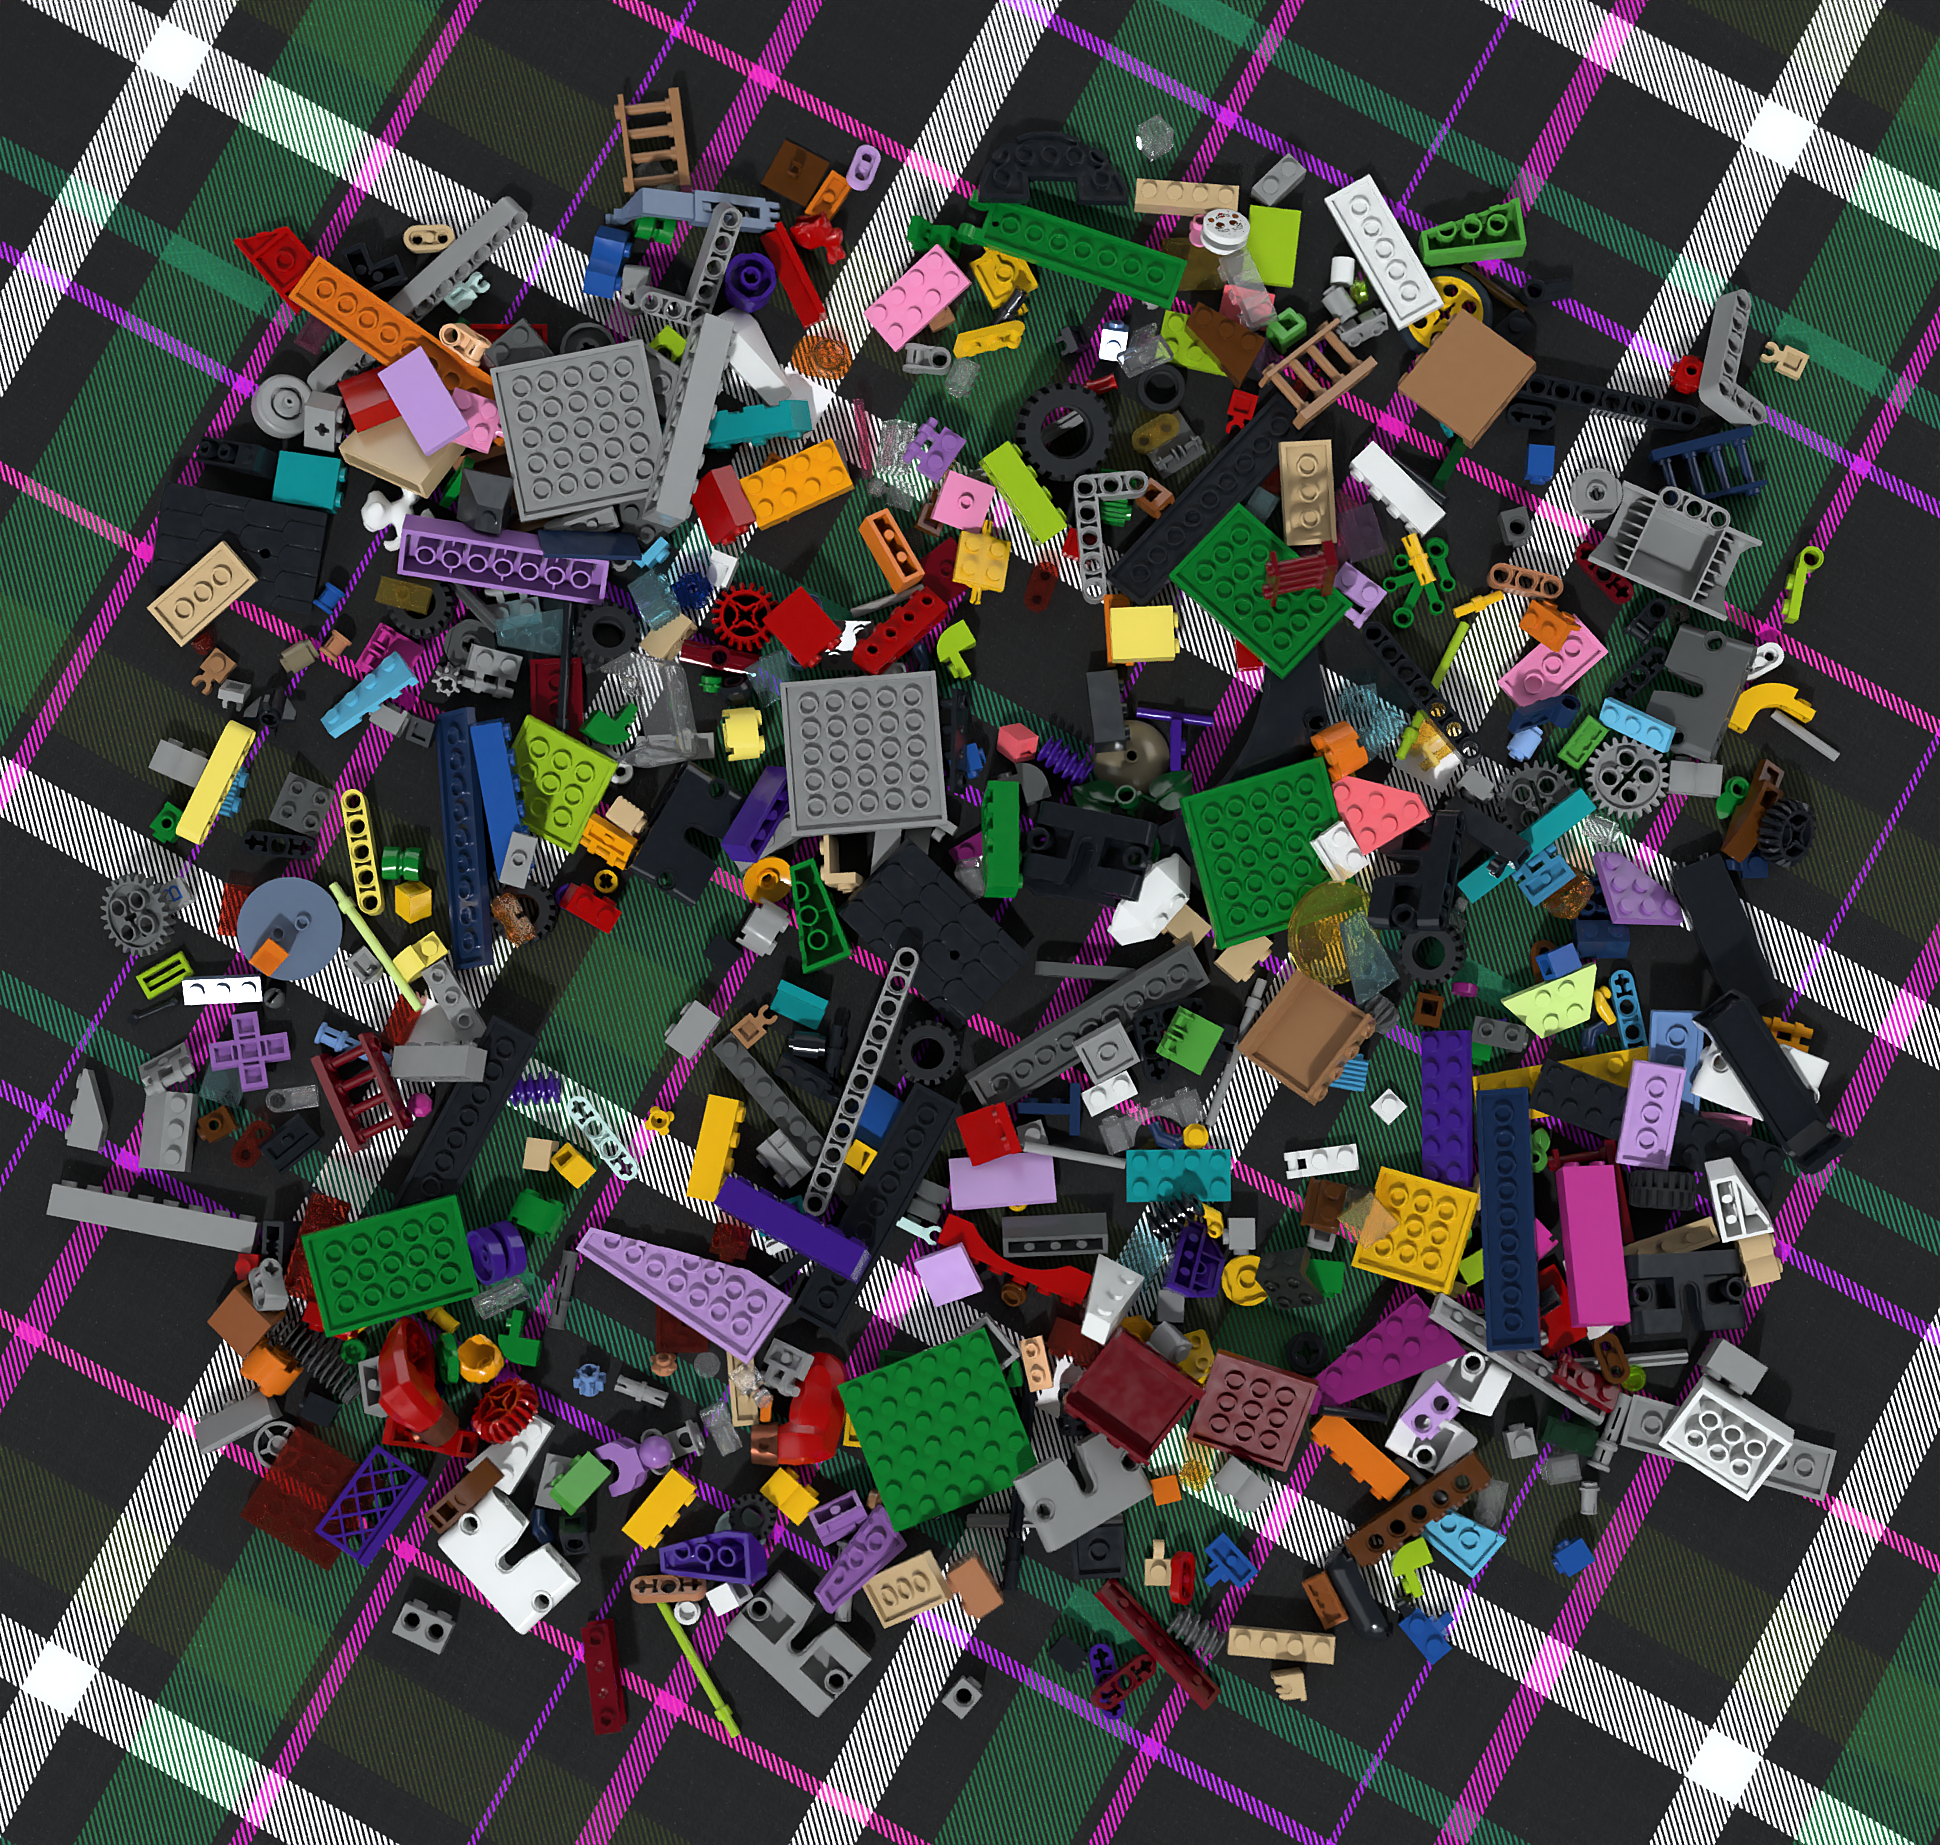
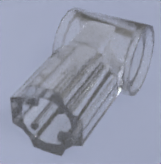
M317 1084L272 1090L266 1097V1105L271 1111L276 1113L320 1107ZM278 1094H282L285 1097V1104L282 1108H275L272 1103L273 1098Z
M723 1399L699 1411L701 1419L708 1432H711L722 1457L743 1447L731 1422V1414Z

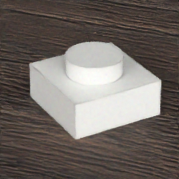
M1388 1088L1370 1108L1389 1125L1407 1106Z

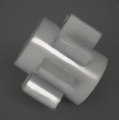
M450 662L443 668L439 665L437 666L436 675L432 678V682L437 683V692L441 691L450 696L454 690L458 693L461 691L462 680L466 676L460 674V666L455 667Z

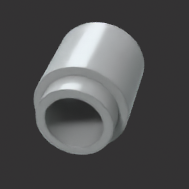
M1333 285L1323 293L1325 296L1322 300L1323 304L1334 319L1338 318L1341 321V324L1347 322L1358 313L1355 308L1357 305L1343 286L1337 288L1336 285Z

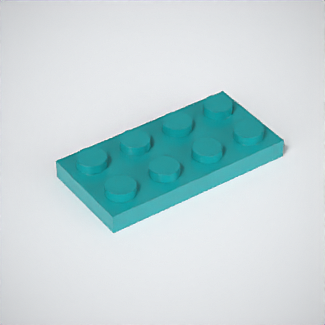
M1230 1149L1126 1150V1202H1173L1172 1196L1182 1200L1180 1194L1182 1190L1188 1195L1193 1192L1201 1202L1231 1201Z

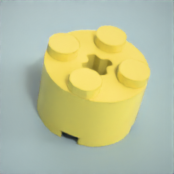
M754 707L722 710V717L727 716L725 723H722L725 750L726 752H731L727 757L728 761L760 758V754H763V751H765L763 735L759 736L758 728L762 725L760 710H755Z

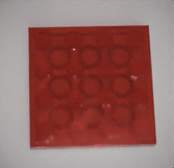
M297 1426L239 1516L329 1572L342 1550L314 1530L361 1465L302 1427ZM376 1474L374 1475L376 1489L383 1488L387 1481ZM371 1475L359 1477L356 1482L357 1492L373 1490ZM354 1487L351 1488L348 1494L354 1493ZM374 1494L358 1496L360 1510H366L371 1507L375 1500ZM355 1497L346 1498L340 1504L342 1514L357 1511ZM338 1508L333 1515H339ZM358 1515L343 1518L345 1532L356 1530L360 1524ZM340 1519L329 1520L323 1527V1530L331 1535L342 1533ZM352 1535L346 1536L347 1542L349 1541ZM343 1537L337 1538L338 1540L343 1542Z

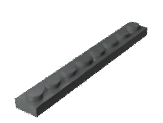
M731 1032L712 1050L809 1163L816 1168L826 1141ZM830 1148L827 1152V1157L831 1162L836 1163L840 1160V1157ZM845 1163L834 1191L849 1206L861 1181ZM827 1172L820 1173L822 1178L830 1185L832 1181L830 1174Z

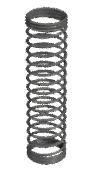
M289 1311L285 1312L286 1315L283 1317V1319L288 1315ZM295 1316L273 1337L271 1336L282 1320L272 1326L268 1333L270 1332L269 1339L276 1338L275 1345L283 1343L282 1350L289 1348L288 1356L296 1353L294 1361L302 1359L301 1367L308 1365L307 1372L315 1369L313 1378H317L322 1374L320 1383L328 1380L326 1389L334 1386L332 1394L340 1392L339 1400L343 1404L349 1405L360 1394L361 1383L359 1378L342 1396L359 1371H356L342 1387L335 1391L341 1380L352 1368V1365L334 1383L328 1386L346 1360H343L327 1378L322 1380L340 1355H337L326 1368L316 1375L323 1362L333 1352V1349L317 1365L310 1369L317 1356L324 1350L327 1344H324L309 1361L303 1364L306 1357L319 1343L321 1338H318L302 1356L297 1358L306 1343L314 1336V1333H311L301 1346L290 1353L297 1341L308 1330V1327L292 1343L284 1348L288 1339L302 1322H299L284 1339L278 1342L285 1329L294 1321Z

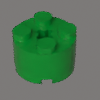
M526 1188L524 1192H519L507 1221L511 1223L513 1220L517 1221V1228L544 1239L546 1235H549V1241L554 1242L567 1214L564 1211V1204L551 1198L549 1202L540 1199V1193Z

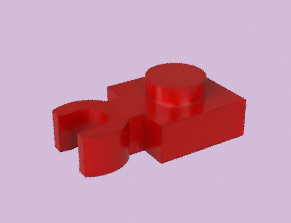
M1234 389L1227 414L1234 417L1227 424L1226 433H1230L1233 425H1238L1242 430L1245 427L1243 424L1244 419L1251 421L1259 396Z

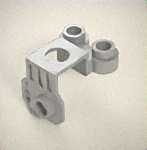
M691 1419L685 1421V1427L662 1435L658 1429L654 1428L648 1429L642 1434L641 1443L651 1434L667 1439L672 1447L673 1454L670 1462L665 1468L651 1469L653 1473L657 1475L668 1473L673 1465L672 1460L696 1451L698 1456L704 1454L703 1448L706 1445L697 1422L694 1423ZM684 1432L689 1433L693 1443L689 1448L683 1447L679 1442V1437Z

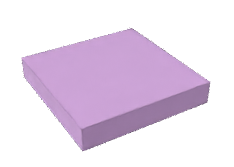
M962 1242L917 1258L914 1261V1265L935 1307L978 1293L984 1288Z

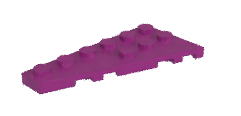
M1415 1293L1313 1378L1319 1381V1385L1309 1412L1312 1415L1318 1413L1319 1405H1339L1464 1356L1467 1353L1445 1327L1428 1317L1430 1309Z

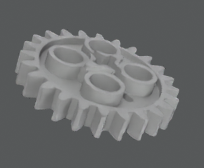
M1626 736L1621 738V743H1618L1615 737L1612 738L1611 747L1604 742L1602 744L1604 752L1599 749L1594 751L1597 759H1588V762L1593 767L1585 769V772L1591 774V777L1585 778L1584 782L1591 783L1592 785L1586 790V793L1594 792L1595 794L1591 801L1599 800L1601 802L1598 810L1607 807V816L1615 811L1617 819H1620L1623 813H1625L1627 820H1630L1633 812L1638 818H1641L1642 809L1649 814L1652 812L1650 804L1655 807L1660 805L1656 797L1664 798L1666 796L1660 789L1669 787V784L1662 780L1670 776L1669 773L1662 772L1667 763H1659L1658 761L1663 756L1662 753L1654 755V748L1647 749L1645 744L1641 743L1639 745L1637 740L1633 738L1629 743ZM1620 754H1628L1631 757L1632 762L1630 766H1624L1620 763ZM1641 760L1642 765L1630 777V781L1626 782L1615 795H1611V791L1623 779L1624 776L1622 774H1627ZM1640 771L1649 772L1651 775L1650 783H1643L1639 779ZM1607 772L1614 776L1615 781L1613 785H1606L1603 782V773ZM1623 790L1632 791L1634 794L1633 802L1623 800Z

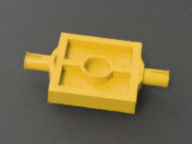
M984 247L986 252L983 256L970 263V268L992 310L998 308L1001 303H1005L1016 286L1020 287L1019 291L1024 289L1027 293L1038 288V283L1027 262ZM1025 303L1018 310V315L1028 312Z
M984 520L981 533L979 534L961 531L959 535L952 581L972 588L970 599L972 604L974 602L975 604L981 603L982 591L992 590L1002 593L1005 586L1011 542L991 536L993 525L991 520L989 522Z

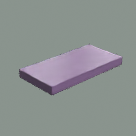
M421 346L378 373L379 378L427 457L471 429Z
M1633 1059L1615 1156L1616 1163L1668 1171L1687 1068Z
M1030 1152L1008 1154L978 1166L972 1165L970 1157L949 1159L953 1211L1057 1202L1053 1156Z

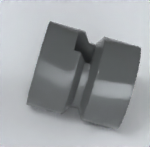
M922 1179L916 1190L917 1197L911 1199L906 1211L937 1224L942 1212L939 1206L946 1203L951 1190Z

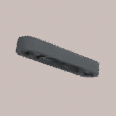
M1036 961L1034 975L1118 982L1136 971V969Z

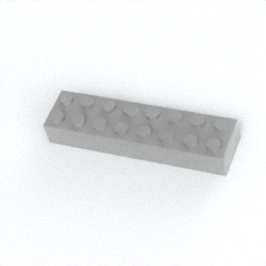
M708 313L691 322L642 515L644 520L671 528L688 519L691 514L692 504H690V499L698 487L699 480L696 479L698 469H701L704 463L705 455L702 454L704 444L706 445L710 439L711 430L708 427L710 420H713L716 415L717 405H715V400L723 387L721 376L729 363L730 357L727 355V352L736 336V332L733 331L735 322Z

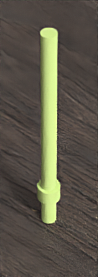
M338 882L332 883L328 888L339 902L338 907L343 914L349 916L414 1011L421 1010L424 1005L355 907L357 905L353 899L347 897Z

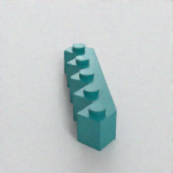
M784 400L779 401V405L764 406V404L743 407V410L728 412V410L716 411V415L713 420H710L708 427L711 430L710 439L706 445L704 444L703 449L712 448L716 449L717 452H727L732 450L731 446L741 442L752 443V446H763L767 444V440L775 437H788L790 441L802 439L803 434L813 431L808 401ZM666 423L660 424L662 436Z

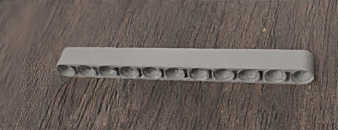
M510 196L503 197L387 304L417 324L526 223L528 218L527 212ZM347 340L308 376L307 386L314 391L338 396L341 392L337 383L365 372L377 360Z
M901 948L895 955L804 1197V1211L814 1216L823 1214L828 1208L919 966V954L912 948ZM905 952H911L915 958L914 963L908 967L903 966L900 960ZM901 976L905 980V987L901 991H895L891 985L893 978ZM886 1001H893L895 1003L896 1011L893 1015L887 1016L883 1013L882 1006ZM878 1025L884 1026L887 1030V1035L883 1040H877L873 1036V1030ZM870 1049L874 1050L878 1055L876 1063L872 1065L867 1064L864 1060L865 1052ZM859 1074H864L868 1078V1085L864 1089H859L855 1085V1078ZM851 1098L859 1103V1110L854 1114L849 1113L845 1107L846 1102ZM840 1123H845L850 1128V1134L846 1138L839 1137L836 1132L837 1126ZM832 1147L837 1148L841 1153V1158L836 1163L831 1162L827 1157V1152ZM822 1172H827L831 1176L832 1181L828 1187H823L818 1182V1176ZM812 1197L821 1199V1210H811L809 1200Z

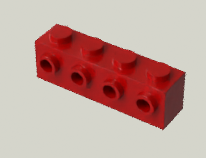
M928 586L921 591L916 590L908 598L907 604L903 607L898 606L892 611L889 620L884 624L880 622L874 627L870 637L866 640L862 638L856 643L853 648L852 661L868 676L882 675L947 616L949 606Z

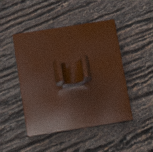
M785 140L761 185L806 208L830 163Z

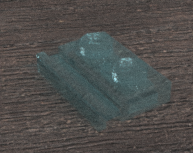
M1136 1230L1118 1264L1145 1277L1140 1292L1146 1294L1170 1248Z

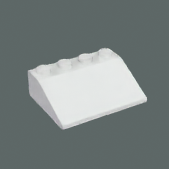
M1704 1373L1687 1396L1659 1441V1445L1749 1501L1792 1446L1794 1430Z

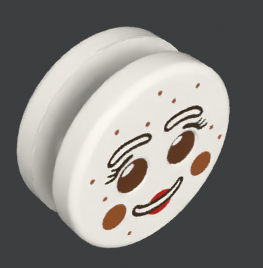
M1215 209L1204 217L1200 239L1208 250L1216 254L1235 255L1246 247L1250 224L1237 211Z

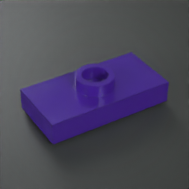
M1172 720L1170 723L1169 772L1181 771V755H1186V739H1181L1182 720Z

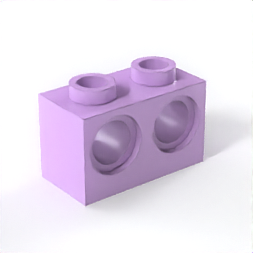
M1437 1379L1400 1416V1419L1422 1441L1426 1437L1431 1440L1441 1430L1438 1425L1445 1418L1450 1421L1460 1411L1457 1408L1460 1401ZM1437 1396H1445L1448 1399L1449 1405L1446 1409L1439 1410L1434 1406L1433 1401ZM1420 1414L1427 1415L1430 1419V1424L1426 1428H1419L1415 1424V1418Z

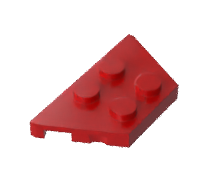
M288 226L277 228L272 232L257 233L256 236L245 239H235L233 241L294 313L299 316L303 308L290 300L288 296L314 262L315 257Z

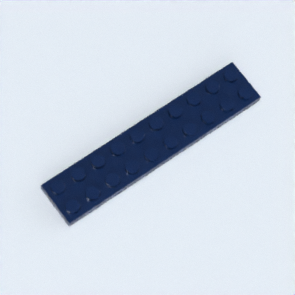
M464 707L434 715L435 721L439 723L436 732L453 971L494 965L482 795L470 726L476 722L475 707Z
M1528 1087L1476 1091L1487 1352L1542 1350L1531 1111L1529 1104L1530 1089Z

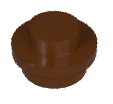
M1007 1282L1002 1287L1001 1297L1006 1304L1015 1307L1024 1303L1027 1293L1021 1284Z

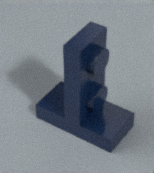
M1070 1083L1069 1104H1064V1099L1050 1098L1049 1103H1038V1098H1023V1103L1017 1104V1114L1069 1115V1136H1080L1081 1083Z

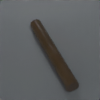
M1465 262L1460 269L1477 279L1487 291L1515 310L1517 308L1522 314L1528 306Z

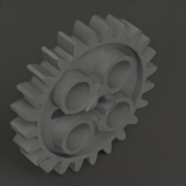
M1534 760L1532 768H1530L1524 762L1523 771L1514 767V777L1510 774L1505 775L1509 781L1508 784H1499L1505 790L1504 792L1496 793L1498 797L1502 798V802L1496 803L1495 806L1503 807V811L1498 813L1497 816H1505L1506 820L1502 825H1511L1510 830L1512 832L1518 831L1520 833L1528 827L1523 822V816L1526 812L1532 811L1536 815V820L1541 817L1538 807L1532 806L1531 803L1535 801V797L1529 785L1530 780L1534 782L1537 797L1544 799V803H1541L1543 814L1548 812L1550 804H1558L1578 788H1570L1569 785L1574 779H1564L1567 773L1566 770L1557 773V764L1548 769V761H1544L1542 767H1539L1538 761ZM1544 778L1552 782L1553 787L1549 793H1543L1540 790L1539 785ZM1519 787H1524L1528 791L1527 799L1522 802L1518 801L1515 797V791Z
M136 872L119 876V879L111 881L112 886L106 887L108 895L102 896V899L107 904L100 906L102 910L106 911V915L101 916V919L108 922L104 929L111 930L109 939L115 937L117 939L115 946L123 945V952L131 951V956L140 955V957L158 953L159 950L165 948L166 943L171 942L168 935L175 933L170 925L176 924V921L171 918V915L176 913V910L169 908L173 900H166L165 897L168 891L161 892L162 883L154 884L153 876L146 878L145 873L137 875Z

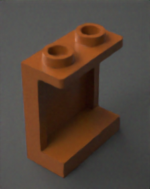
M248 1277L231 1291L207 1322L244 1359L258 1342L263 1339L272 1326L283 1319L286 1313L284 1310H256L253 1304V1294Z

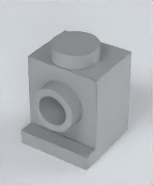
M387 702L386 706L380 703L381 708L374 713L369 712L371 716L369 721L398 738L401 737L412 717L405 710L400 714L401 709L390 702Z
M1470 766L1452 790L1457 792L1460 789L1463 791L1462 796L1473 804L1475 802L1482 803L1486 806L1495 795L1491 791L1495 784Z

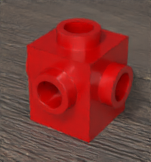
M1683 355L1678 362L1674 361L1669 372V376H1672L1669 386L1675 388L1680 393L1693 395L1700 384L1704 365L1702 359L1694 355Z

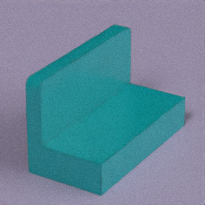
M781 979L777 988L778 992L770 1009L817 1030L830 1002Z

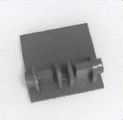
M1179 410L1135 437L1163 480L1206 453L1201 445L1203 443L1198 435L1195 436Z
M832 620L843 634L840 638L842 642L833 651L828 649L822 654V670H861L852 661L853 648L862 638L866 640L872 635L874 621Z
M288 772L269 820L316 839L336 792Z

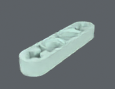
M582 1096L571 1098L567 1104L569 1115L615 1175L624 1181L634 1179L639 1171L637 1162L591 1102ZM576 1101L579 1103L585 1102L586 1105L583 1109L587 1115L591 1111L594 1113V1116L587 1118L583 1125L580 1122L581 1119H584L583 1115L579 1112H573L575 1109L574 1102ZM599 1121L601 1123L602 1131L599 1135L593 1136L588 1132L590 1122ZM608 1141H614L618 1145V1151L613 1156H608L604 1152V1145ZM623 1152L626 1157L621 1158L627 1165L632 1163L633 1165L630 1176L626 1173L623 1175L620 1173L623 1168L619 1162H616L615 1165L611 1162L619 1158Z

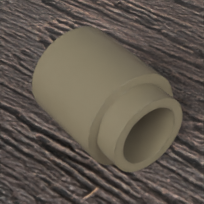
M306 639L305 641L300 640L282 651L283 657L279 661L287 673L292 670L296 674L314 663L315 658L320 655L311 641Z

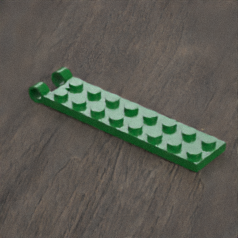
M978 189L973 190L969 205L977 210H989L982 229L968 223H961L956 234V238L959 241L969 245L977 244L1171 310L1188 261L1021 204L978 203ZM997 222L999 226L994 227L992 223Z

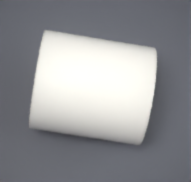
M1350 257L1332 258L1330 285L1343 286L1344 288L1353 286L1355 259Z

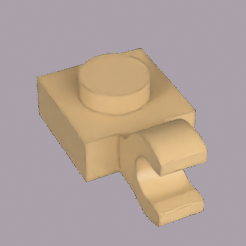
M1153 1539V1558L1145 1557L1144 1585H1171V1558H1164V1539Z

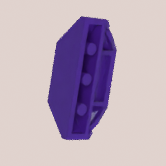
M1189 1221V1225L1186 1228H1180L1169 1255L1162 1288L1183 1297H1216L1225 1258L1216 1240L1209 1236L1206 1224L1199 1221Z

